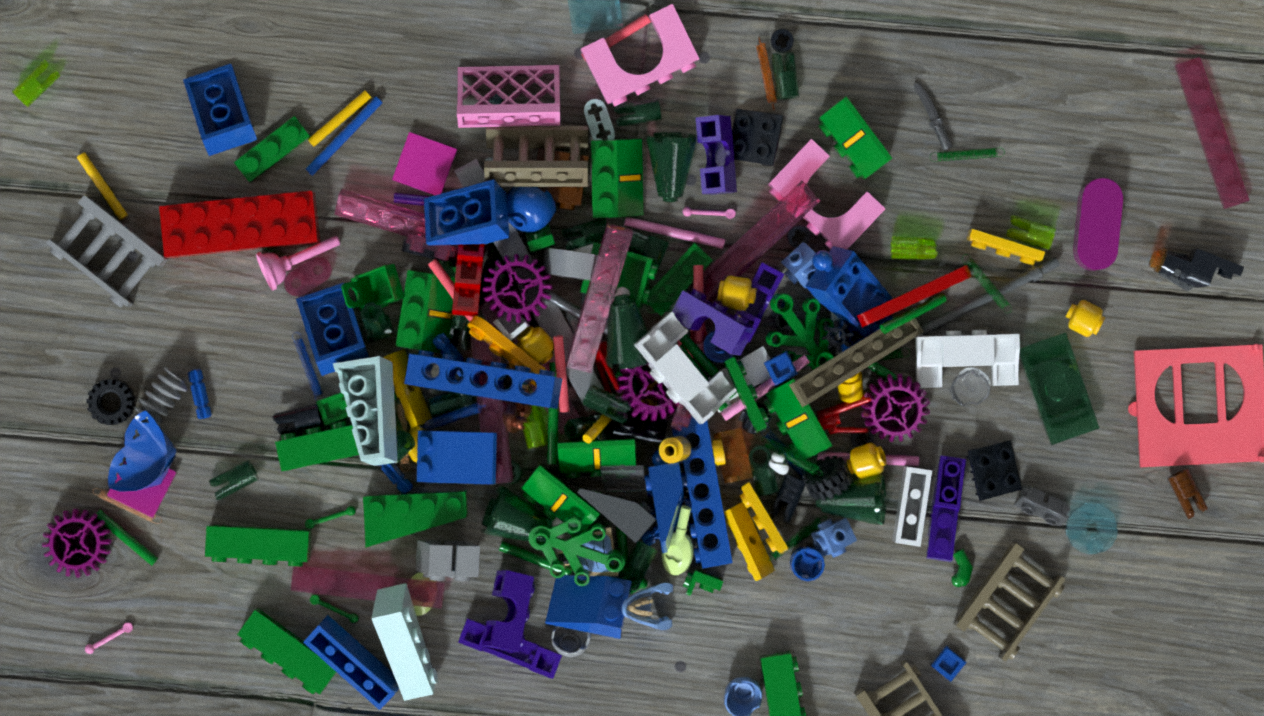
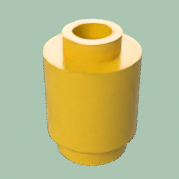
M861 372L837 386L838 396L842 401L852 403L863 397Z
M683 436L667 438L659 446L660 457L667 463L683 461L691 453V445Z

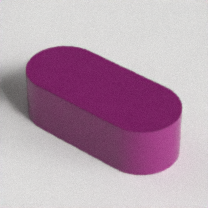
M1099 178L1090 181L1082 187L1078 195L1073 256L1079 266L1089 271H1097L1109 267L1118 255L1123 193L1119 185L1110 179Z

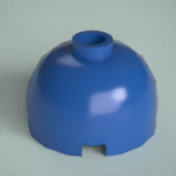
M512 187L507 193L508 222L521 232L532 233L540 231L551 221L555 214V201L547 190L544 193L538 187Z

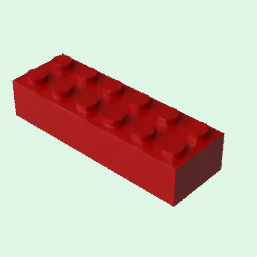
M314 191L159 206L165 258L320 243L316 194Z

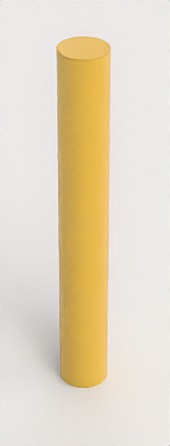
M364 90L307 140L315 147L372 97Z
M85 152L77 157L78 161L119 221L126 218L128 214Z
M617 399L583 435V440L586 443H591L624 408L627 402H619Z

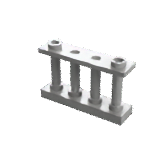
M84 195L78 202L83 207L80 217L59 243L49 239L46 244L52 247L49 251L60 260L63 258L67 259L111 294L109 299L121 308L123 305L131 307L134 303L127 298L129 293L150 267L155 265L163 267L168 259L93 199ZM96 217L103 222L101 226L103 229L80 258L77 259L67 251V248L90 219L94 220ZM117 233L123 238L122 246L99 275H97L86 265L109 236H114ZM137 249L143 254L141 257L142 262L118 291L106 281L129 252Z

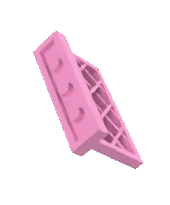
M559 65L458 67V128L560 126ZM518 74H525L529 77L523 85L514 80ZM543 74H554V79L547 85L539 77ZM474 75L479 80L470 87L463 81V76ZM492 75H500L504 78L497 86L488 80ZM534 82L542 88L535 96L526 90ZM483 83L491 89L484 97L475 91ZM508 83L517 89L509 97L501 91ZM521 93L530 99L526 104H517L513 100ZM548 93L555 99V103H542L539 99ZM470 94L478 100L475 105H463V100ZM497 94L504 101L501 104L492 105L488 100Z

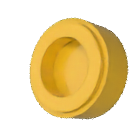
M721 439L713 440L711 444L715 465H724L725 456Z

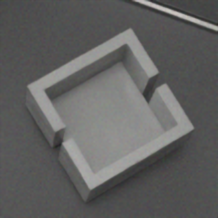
M417 540L415 570L423 573V577L434 581H445V576L455 578V581H470V577H478L480 546L468 541L444 540V545H440V540Z

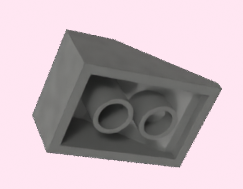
M580 487L577 491L578 494L635 543L656 520L653 515L655 510L644 500L640 504L636 500L585 487Z

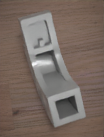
M545 248L542 266L544 265L546 270L542 274L616 285L620 259L576 251Z

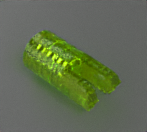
M46 60L41 62L12 91L27 107L61 76L57 71L51 73L42 84L36 79L47 69L49 63Z
M1011 215V224L1025 229L1027 232L1010 228L1007 229V237L1047 250L1050 249L1056 228Z
M892 236L890 257L891 259H933L938 255V251H936L937 245L935 239Z
M532 405L535 421L530 422L528 417L527 423L524 422L523 424L526 427L523 429L527 449L548 445V434L541 406Z

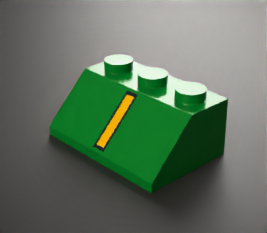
M847 96L819 117V129L826 138L831 136L836 143L833 145L835 151L841 158L846 156L851 163L848 167L856 178L861 177L865 180L892 159L891 155Z
M642 139L591 140L593 218L644 215Z
M407 270L404 289L405 298H403L396 346L440 353L441 348L437 349L433 344V339L442 333L446 334L449 339L451 338L454 319L452 314L453 299L435 274Z
M789 379L765 394L767 399L763 402L770 414L775 412L780 421L776 422V425L783 436L788 434L792 443L789 444L791 451L806 460L828 449L832 444L809 404L804 407L801 406L789 386L795 380Z
M634 438L593 440L591 443H586L585 441L557 443L559 473H565V478L580 477V472H590V477L606 476L605 471H616V475H631V470H636Z
M540 464L521 488L525 491L522 496L532 504L538 502L545 507L542 512L553 521L558 518L564 522L572 515L578 516L582 524L580 530L576 532L577 534L585 532L600 515V512L542 464ZM575 521L569 522V525L571 527H577L578 523ZM567 531L573 537L576 535V533Z

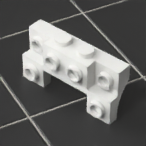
M669 312L634 346L648 361V365L652 369L650 371L651 376L659 384L663 382L668 388L666 393L674 403L679 402L683 404L699 424H703L737 390L723 376L722 371H718L708 381L702 376L679 346L675 344L688 330L681 325L673 312Z
M972 330V335L962 336V331H946V336L916 337V382L920 383V388L942 387V367L991 366L992 386L1019 385V334L987 335V330Z

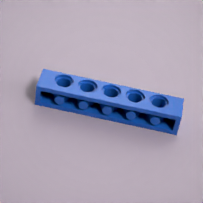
M419 350L418 355L409 353L404 384L553 409L558 408L562 378L554 377L555 372L540 369L539 374L530 373L531 368L515 365V370L506 369V364L491 362L490 366L481 365L482 360L467 358L466 362L457 361L458 356L443 354L441 359L433 357L434 352ZM437 364L439 366V374L433 377L431 371L433 366ZM461 368L464 375L460 381H457L455 374ZM486 372L488 380L486 384L481 385L479 378L482 373ZM510 376L512 378V385L509 389H505L504 380ZM535 380L537 388L533 393H530L528 391V384L530 381Z
M691 414L675 417L676 422L671 423L673 437H686L689 433H696L700 439L699 444L691 448L689 457L679 462L683 463L685 473H681L683 488H688L689 498H685V504L691 508L690 513H692L694 523H689L691 538H697L698 548H694L696 564L701 563L702 569L731 564L733 562L708 422L705 421L703 424H699ZM700 458L703 460L704 468L702 471L693 472L690 470L689 464L692 459ZM704 483L708 486V494L705 497H697L694 494V488L697 484ZM704 508H708L713 512V518L709 522L699 520V512ZM709 533L715 534L717 536V544L714 547H706L703 544L705 535Z

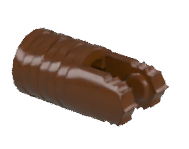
M1188 468L1167 478L1188 519L1195 515L1188 500L1190 497L1193 498L1200 511L1207 510L1208 507Z

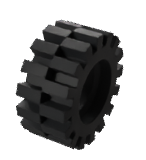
M108 379L99 381L88 393L89 398L86 399V404L89 405V408H87L88 412H91V417L98 420L101 424L116 425L123 423L128 417H131L132 410H135L134 401L136 399L132 394L133 390L120 380ZM108 392H114L120 397L121 404L115 412H108L102 406V398Z
M830 456L825 457L824 461L822 459L817 460L818 463L815 465L819 466V470L817 468L814 469L818 471V474L813 475L805 470V474L802 476L811 497L815 498V500L820 498L821 500H826L827 497L831 499L834 498V494H842L841 490L846 491L848 489L847 485H851V480H853L844 459L837 456L832 458Z

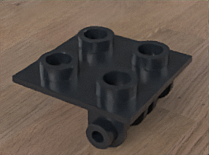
M736 109L732 129L734 160L758 163L769 167L774 166L783 115Z
M631 410L620 411L617 414L613 434L633 437L634 439L639 438L640 440L644 439L645 441L661 443L665 440L667 420H661L657 417L655 422H651L648 416L645 421H641L640 415L631 416L633 412Z
M1011 440L979 449L968 450V456L966 457L967 459L969 458L972 468L970 473H973L974 476L972 481H975V495L979 497V501L1022 490Z

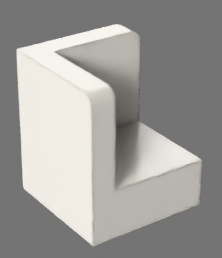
M504 313L501 318L496 319L493 323L505 337L512 341L530 325L522 315L521 323H517L516 315H512L511 322H507L506 317L508 313Z

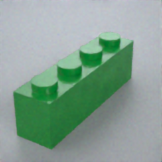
M344 421L331 424V430L321 432V428L317 427L305 430L306 435L296 437L295 432L280 435L281 441H276L275 444L281 472L359 455L352 432L353 425L346 426Z
M208 525L206 526L205 557H211L212 562H227V558H237V563L252 564V559L262 560L264 565H278V561H288V566L301 567L303 562L310 561L312 530Z
M259 608L253 611L237 634L241 637L240 642L251 650L253 647L262 653L260 655L262 659L272 665L274 662L282 667L281 672L292 680L295 677L303 682L302 687L313 695L315 692L320 695L336 674V671L303 643L304 641Z
M790 651L760 656L769 716H806L805 707H800L798 697H803L801 682H796L794 672H799L797 657H792Z

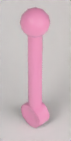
M687 206L682 211L683 215L687 217L695 214L726 216L728 219H732L736 215L733 209L726 211L697 210Z
M125 623L123 628L93 645L87 644L85 652L92 654L96 648L122 633L131 632L133 630L132 623Z

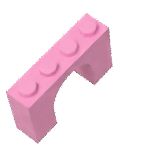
M673 4L649 15V19L662 44L661 61L649 73L634 75L622 70L616 63L604 37L581 48L580 51L607 105L613 103L614 107L628 101L627 95L636 92L638 96L651 89L649 84L659 81V84H663L674 78L672 73L680 69L682 73H685L696 67L695 62L699 60V57Z
M811 139L768 184L771 187L769 192L779 202L782 199L790 205L788 210L797 219L800 217L804 218L808 222L806 227L816 237L819 234L827 240L824 244L828 249L831 250L833 246L848 249L879 217L885 208L871 194L866 192L842 216L827 218L814 212L806 199V185L810 177L830 156Z

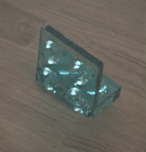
M568 0L573 34L623 27L620 0Z

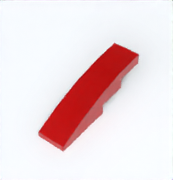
M484 244L458 245L452 307L453 315L478 316Z

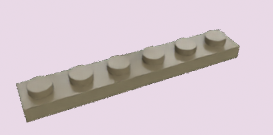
M916 318L886 334L882 333L881 329H878L794 381L789 386L801 406L804 407L924 331Z

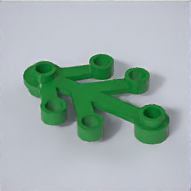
M783 293L775 294L770 302L771 309L775 313L782 314L796 336L782 335L780 332L770 331L766 336L767 344L773 347L781 345L805 347L810 354L805 356L810 361L808 365L812 370L820 366V357L823 358L822 364L832 359L833 355L827 349L828 341L822 340V337L828 333L827 330L823 329L822 325L826 321L827 325L834 328V323L831 319L825 317L818 319L816 323L817 312L820 309L818 300L807 298L803 302L802 307L806 312L805 326L803 327L792 311V298ZM781 299L782 304L780 307H777L778 300ZM811 302H813L814 304L812 310L809 309V304ZM815 325L817 330L821 332L818 346L814 342ZM774 335H777V341L773 343L772 338ZM785 350L782 352L784 353L787 351L788 354L791 355L792 362L796 361L798 358L803 356L796 355L795 352L789 350Z
M572 515L568 517L567 521L551 528L545 525L535 526L529 533V543L533 548L543 551L551 566L550 574L554 578L563 577L566 566L562 561H559L553 548L563 551L575 573L574 581L579 586H586L589 583L590 573L584 569L578 556L604 564L607 570L611 572H619L624 568L625 555L620 550H610L606 554L582 546V544L591 540L601 541L605 538L606 528L602 524H594L591 529L567 540L557 536L567 531L571 533L578 532L582 524L578 516ZM575 521L578 523V526L571 527L569 522ZM600 529L603 534L595 535L593 531ZM544 536L546 540L540 542L537 540V537ZM616 560L619 562V565L612 566L610 561ZM559 566L562 568V571L555 572L553 568ZM583 574L587 579L580 580L578 575Z

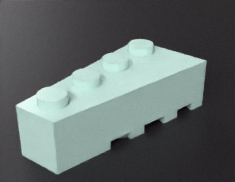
M377 356L333 363L335 372L338 373L340 380L339 387L341 393L345 397L346 411L348 417L351 418L352 432L361 461L373 466L397 463L393 362Z
M407 583L378 589L371 619L404 701L432 695L435 683H438V676L435 668H432L430 655L425 646Z

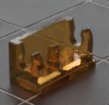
M741 427L714 433V440L721 439L725 464L720 466L724 483L753 478Z

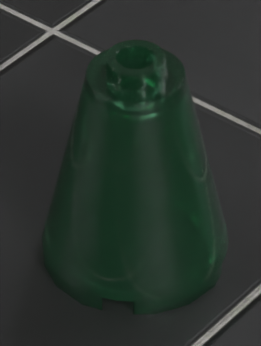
M654 132L653 136L648 133L646 141L657 195L663 197L664 202H677L679 197H683L697 144V135L689 133L688 138H682L681 132Z
M627 294L615 296L614 300L609 304L606 365L613 368V364H619L620 369L635 368L648 364V361L634 346L637 341L648 333V330L635 299L629 298Z
M884 475L851 480V485H847L848 489L846 491L841 490L842 494H834V498L831 499L827 497L826 500H821V498L816 500V505L821 507L822 513L874 525H884L886 505H884V496H886V482Z
M499 486L495 491L499 495L496 500L490 499L484 513L481 525L486 526V528L481 529V532L490 536L529 541V533L535 526L545 525L549 528L553 526L552 520L506 487ZM538 536L537 540L540 542H544L546 538L544 536Z

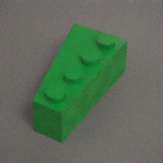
M467 491L363 496L365 548L468 517Z

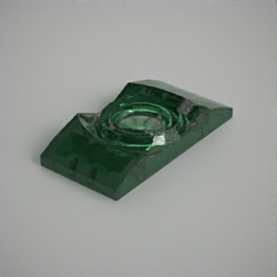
M1065 332L1020 348L1019 357L1050 444L1054 445L1100 429L1067 333Z

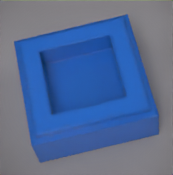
M787 351L764 362L775 386L798 375Z
M945 646L930 666L951 682L967 662L949 647Z

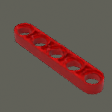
M965 265L857 315V318L862 327L867 326L972 277L968 265Z

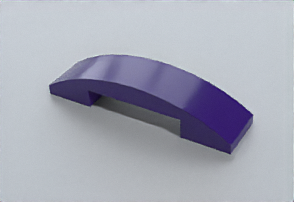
M467 618L458 643L481 652L490 653L548 678H554L562 655L527 639L524 640V644L519 652H508L482 646L486 624Z

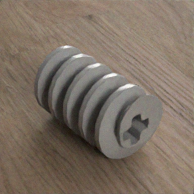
M164 366V370L167 376L158 374L157 377L161 383L152 382L151 385L155 391L146 390L145 394L149 399L144 400L140 398L138 401L142 408L134 407L139 413L147 411L158 424L163 422L159 414L164 416L169 414L165 406L175 407L172 398L177 400L182 398L178 390L184 392L188 390L184 383L185 381L166 366Z

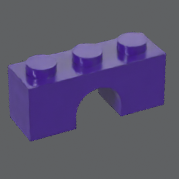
M713 115L696 117L697 141L704 146L707 156L706 167L700 169L702 194L717 195L737 192L731 116Z
M760 263L751 281L752 288H756L754 304L749 303L745 311L736 310L735 312L749 320L748 325L755 328L747 343H750L770 300L784 276V273L764 263Z
M693 289L692 292L683 290L672 310L681 325L689 330L699 331L703 322L711 318L715 324V334L710 342L731 355H741L755 329L748 325L749 320L736 313L734 316L726 312L728 309L726 306L716 301L712 304L706 300V294L696 289Z
M497 570L492 596L505 600L508 606V613L502 621L487 620L482 646L508 652H519L525 640L524 626L530 615L529 601L535 590L534 576L508 570Z

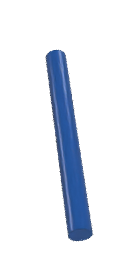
M375 96L307 166L306 170L313 176L383 102Z

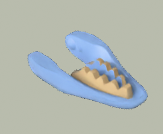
M660 583L644 588L624 600L622 613L625 617L659 630H667L672 627V619L664 616L662 619H651V615H653L651 611V603H653L651 594L659 592L668 595L670 592H673L672 584Z

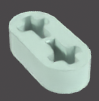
M598 99L588 101L584 107V115L593 140H602V138L597 139L596 137L600 133L598 128L600 124H603L605 131L611 132L608 140L614 139V128L605 104ZM592 104L602 107L603 111L599 112L601 121L596 122L595 116L588 114Z

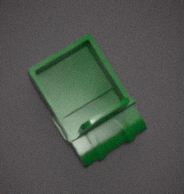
M395 264L384 265L366 273L357 274L351 279V282L341 285L347 307H359L360 313L378 310L392 302L405 298ZM349 288H352V291H354L356 302L350 299L348 294Z

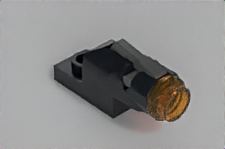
M1156 248L1149 262V267L1154 268V272L1159 273L1160 276L1185 291H1190L1194 287L1209 286L1216 270H1218L1217 275L1232 280V277H1240L1244 266L1198 248L1192 249L1189 257H1187L1188 254L1173 252L1166 248H1162V250Z

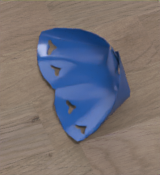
M143 411L135 416L129 424L125 433V446L115 454L111 462L108 474V486L110 489L127 492L160 485L176 456V447L155 419L147 411ZM146 417H148L149 423L141 422L142 420H146ZM137 429L140 436L133 439V436L136 434L135 430ZM126 457L127 464H123L120 466L119 464L122 463L123 458ZM116 473H119V476L122 478V480H119L117 483H115V480L117 479Z

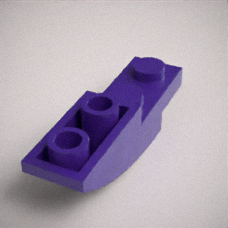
M940 456L929 519L927 559L953 561L966 459Z

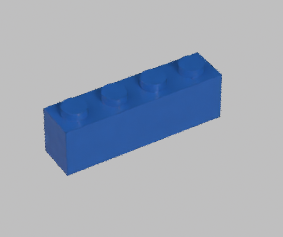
M329 615L319 623L303 642L377 709L381 710L398 691L399 686L393 672Z

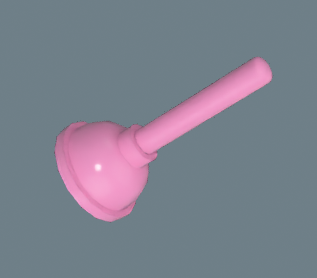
M334 236L288 257L286 255L279 257L275 253L262 254L261 252L257 253L256 257L270 289L274 291L285 280L286 271L292 269L291 266L339 246L340 240L337 236Z

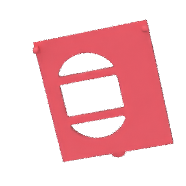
M1263 344L1134 351L1136 401L1129 404L1128 412L1130 415L1137 417L1139 467L1264 462ZM1213 362L1215 364L1217 422L1184 424L1181 364ZM1224 363L1231 366L1237 372L1242 381L1244 391L1243 401L1238 412L1228 421L1226 420ZM1169 366H1172L1174 423L1169 422L1160 413L1155 401L1157 380Z

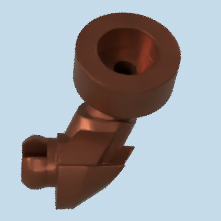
M506 401L505 410L502 412L503 423L506 429L511 433L525 429L526 427L523 424L524 422L527 423V418L532 411V405Z

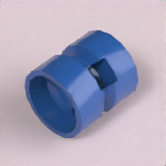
M715 331L710 332L703 342V352L707 358L715 363H723L732 358L734 355L710 342Z
M799 547L790 556V569L801 580L813 581L819 578L824 571V558L813 547Z

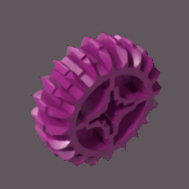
M517 253L514 254V262H510L508 255L504 256L505 265L502 266L501 262L497 260L495 264L499 269L497 271L491 267L488 269V272L494 275L493 278L484 277V281L491 284V286L483 287V292H491V295L484 298L485 302L494 300L495 303L489 309L494 311L499 307L498 318H501L504 313H508L506 317L507 322H511L512 315H516L517 323H521V315H525L526 320L529 322L531 321L530 312L533 311L538 317L540 312L537 307L547 308L542 299L551 300V295L544 293L545 290H552L551 284H544L551 277L549 274L541 276L546 268L543 265L536 269L537 259L528 264L529 255L523 257V262L519 261ZM514 268L526 269L533 273L536 278L520 279ZM507 271L510 278L509 284L496 292L499 278ZM513 276L520 286H525V289H521L523 300H520L519 295L515 291L511 292L510 290L511 287L514 288ZM539 285L536 299L528 306L525 297L527 291ZM514 297L518 300L521 309L509 308L499 299Z
M636 355L634 361L628 360L626 362L627 367L620 369V373L623 376L617 378V382L621 385L616 392L623 393V395L618 400L619 402H627L624 410L633 409L632 417L640 413L641 421H645L648 415L651 422H655L657 417L663 420L667 417L666 413L672 415L675 412L674 407L678 408L681 404L679 402L674 403L669 396L667 398L664 396L666 393L662 389L663 382L654 385L651 391L648 390L645 394L643 393L650 383L653 384L656 380L647 371L644 372L642 370L651 369L648 361L644 357ZM633 376L636 378L635 382L639 387L636 395L632 387ZM650 399L653 403L657 402L658 406L647 405L641 402V400Z
M888 374V381L884 382L880 377L877 379L879 386L872 383L869 385L873 391L872 393L864 392V397H871L872 400L861 405L865 408L861 415L867 418L864 421L867 427L872 426L870 429L872 434L879 432L880 439H884L888 434L890 442H893L895 436H898L899 441L903 442L904 434H908L909 438H913V429L917 432L922 430L918 423H927V419L922 415L930 414L929 408L925 407L930 404L928 398H924L927 393L925 389H920L921 385L918 381L912 384V377L908 376L903 382L902 374H898L896 380H893L892 375ZM901 390L909 393L910 395H903L899 397L893 395L891 391ZM884 395L886 403L879 408V412L875 413L876 404ZM890 399H892L894 404H897L899 406V412L901 416L898 415L897 411L894 412V410L892 409ZM916 402L913 415L909 420H906V411ZM894 419L899 422V425H888L881 421Z
M78 508L73 509L72 516L68 510L63 511L64 520L61 516L56 515L54 520L57 525L54 523L47 524L52 533H43L45 538L50 539L49 542L42 543V547L50 548V551L45 552L44 556L52 555L53 559L49 561V565L52 566L59 563L56 571L60 573L66 568L65 576L67 577L72 575L73 570L76 578L81 577L82 569L86 576L91 575V567L95 571L100 569L97 561L103 564L107 562L102 553H111L109 548L104 547L105 544L112 543V539L104 538V535L110 533V529L102 531L101 527L105 525V521L102 520L96 524L95 521L98 515L95 513L88 518L89 510L87 509L83 510L81 516ZM71 522L85 524L76 534L63 529ZM90 530L93 531L96 537V550L93 549L94 547L88 541V536L91 533ZM59 536L66 544L64 556H62L58 547ZM79 536H81V540L79 543L82 545L83 548L78 547L75 550H73L75 542L72 540L79 538ZM78 552L92 557L83 564L70 562L72 557H75Z

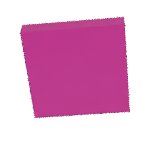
M409 132L392 180L432 195L442 194L457 149Z
M169 469L160 485L127 492L110 489L107 496L154 518L177 473ZM118 473L116 476L117 479L115 480V483H117L119 480H122Z

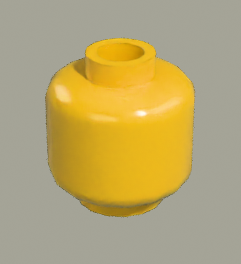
M727 276L725 281L721 280L718 290V301H721L728 309L745 311L749 303L754 304L756 288H752L750 279Z
M1086 300L1079 301L1077 305L1072 303L1065 316L1070 319L1068 327L1085 337H1090L1092 334L1097 335L1106 318L1102 316L1103 310L1100 307Z
M529 326L518 335L517 346L536 362L545 364L553 357V339L543 328Z
M871 442L852 449L847 465L851 474H856L858 478L864 480L881 474L884 466L887 465V459L882 447H877Z

